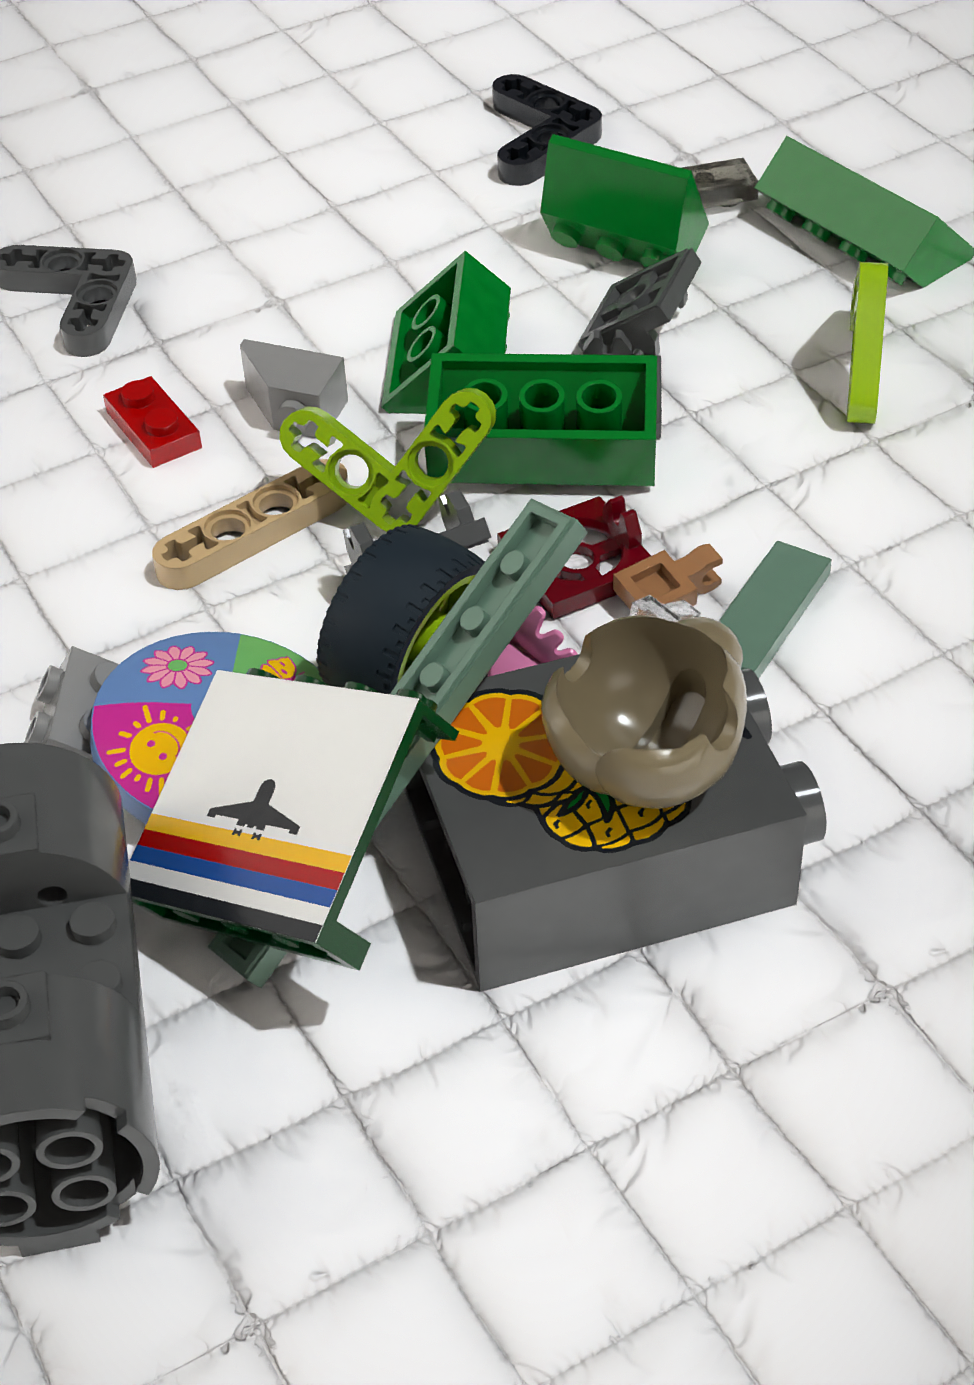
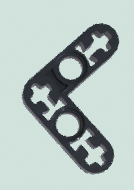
M503 75L493 81L492 98L494 110L532 128L498 150V177L502 182L513 186L531 184L545 176L548 142L552 134L593 145L601 139L602 113L595 106L523 75Z

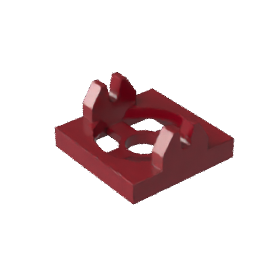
M622 495L608 500L607 503L598 496L560 510V512L577 519L584 528L604 533L608 539L593 545L581 542L572 555L580 554L587 556L593 560V563L582 569H571L564 566L541 597L539 602L552 619L617 595L613 590V574L651 556L642 546V532L637 513L634 509L626 511L625 498ZM508 530L497 533L498 543ZM621 554V560L617 566L606 574L601 575L599 572L600 562Z

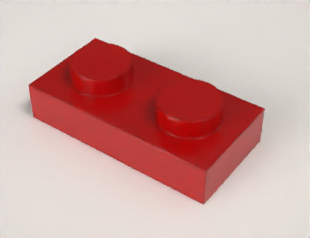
M152 376L128 382L121 388L103 394L106 412L153 468L202 448L200 431Z

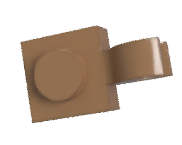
M703 544L676 561L663 550L613 574V590L634 615H650L666 620L697 605L698 594L708 593L721 585L722 579L713 568L723 564V558L711 544Z

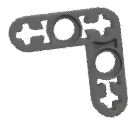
M11 245L0 249V288L15 292L72 295L59 326L64 348L69 354L77 357H90L100 354L107 349L137 282L133 258L129 253L112 249Z

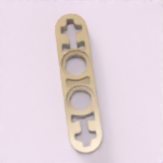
M321 459L320 461L326 465L328 459ZM340 463V475L349 484L347 469ZM301 466L159 540L152 549L156 577L161 585L169 589L183 590L192 588L335 513L347 505V502ZM273 507L290 508L288 512L277 515L263 513ZM237 531L243 533L240 537L232 540H218L216 538L219 534Z

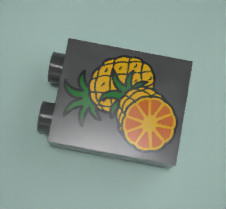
M580 654L483 678L451 723L459 731L456 740L440 739L404 789L480 992L797 905L804 845L824 839L827 828L826 811L820 788L810 768L803 761L779 765L768 745L772 736L770 708L763 686L751 669H741L746 685L747 711L740 747L731 767L720 781L704 793L684 804L661 809L639 808L626 805L615 800L610 795L591 791L575 781L555 756L543 726L541 701L545 687L553 672L564 667L565 674L576 663Z

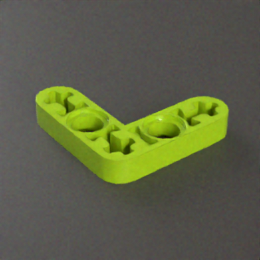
M859 262L853 283L849 331H853L847 422L875 424L888 263Z
M465 388L455 392L443 402L396 466L328 412L318 407L308 406L286 417L280 427L279 439L282 448L293 460L376 526L387 532L404 524L417 525L424 519L437 502L438 497L444 493L492 430L496 422V409L490 397L479 389ZM473 402L479 407L475 417L481 423V426L478 428L475 425H470L455 440L456 443L466 447L462 453L452 439L437 433L435 430L439 425L445 434L448 433L460 418L459 412L454 409L456 404L464 408ZM312 421L318 426L315 437L321 443L329 447L337 439L343 446L337 449L329 457L326 465H324L320 458L328 452L314 442L306 447L302 446L299 443L302 432L296 427L297 423L304 426ZM436 446L444 451L448 458V469L445 475L430 477L420 469L418 455L423 447ZM349 454L357 455L367 464L368 478L363 485H350L341 477L339 464L344 456ZM405 471L411 480L403 478L401 476L402 473ZM411 482L431 492L430 496L427 497L424 491L420 489L407 503L406 509L412 514L411 518L403 514L395 519L388 513L392 508V504L387 499V496L394 499L407 489Z

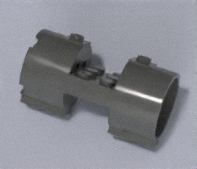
M39 743L0 744V1246H18L22 1257L101 1242L100 1229L120 1220L119 1205L137 1192L146 1195L152 1192L159 1176L160 1161L124 813L119 789L106 771L78 753Z

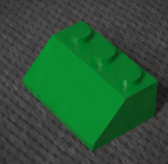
M552 134L548 142L540 213L554 241L568 248H577L579 245L596 250L603 257L613 261H621L622 258L636 261L646 268L686 248H692L695 253L697 252L709 222L691 170Z
M466 250L396 311L381 408L388 413L426 414L432 353H506L511 287Z

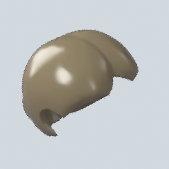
M650 615L618 618L588 633L584 637L582 650L576 663L565 674L564 667L553 672L545 687L541 701V714L545 733L555 756L563 768L575 781L587 789L600 794L610 795L623 804L639 808L661 809L684 804L711 788L724 777L731 767L740 747L745 726L747 695L741 671L743 652L737 636L729 627L712 618L691 617L672 622Z

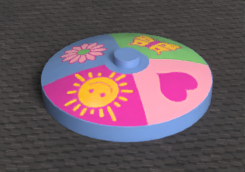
M197 632L173 636L150 644L122 661L109 674L98 691L91 716L90 749L92 760L106 771L115 782L122 798L123 808L135 818L147 824L217 670L247 674L248 669L257 668L267 671L280 679L294 681L296 676L301 674L322 681L317 667L301 655L284 646L259 637L239 633Z

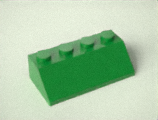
M787 135L754 187L769 199L765 208L789 223L794 216L799 217L805 221L801 228L824 243H827L831 236L840 240L841 244L838 249L855 261L865 262L870 257L879 263H888V279L902 286L907 278L924 288L974 257V247L938 216Z
M432 353L424 428L447 398L465 388L479 389L486 393L493 401L496 409V422L492 430L451 483L655 486L657 355ZM473 402L464 408L456 404L454 409L459 412L460 418L448 433L445 434L439 425L435 430L437 433L452 439L462 453L466 447L456 443L455 440L470 425H475L478 428L481 426V423L475 417L479 407ZM436 446L424 447L427 475L430 477L445 475L448 469L447 455Z

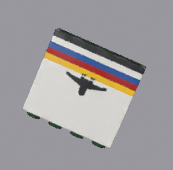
M257 668L248 669L247 674L217 670L129 861L133 903L162 920L360 971L371 943L337 922L340 911L414 736H421L424 740L434 743L436 738L455 741L459 731L436 713L438 707L433 700L427 699L423 694L413 690L399 689L396 695L379 693L367 685L352 681L346 682L344 688L329 686L316 678L301 674L297 675L295 680L292 681L280 679L267 671Z

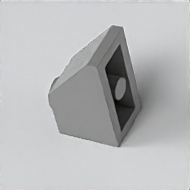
M243 339L240 343L246 389L273 430L280 431V427L286 417L308 406L318 407L328 412L335 419L338 418L348 402L344 357ZM311 421L304 426L297 423L296 427L300 429L303 436L316 438L315 432L318 426Z

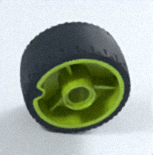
M404 524L401 527H395L393 530L390 529L386 534L381 535L378 540H375L370 547L365 549L355 564L351 566L347 575L344 576L342 583L338 586L337 592L326 611L316 651L317 669L319 676L322 678L321 680L329 686L344 688L346 682H358L375 689L379 693L390 694L485 561L453 540L417 525Z

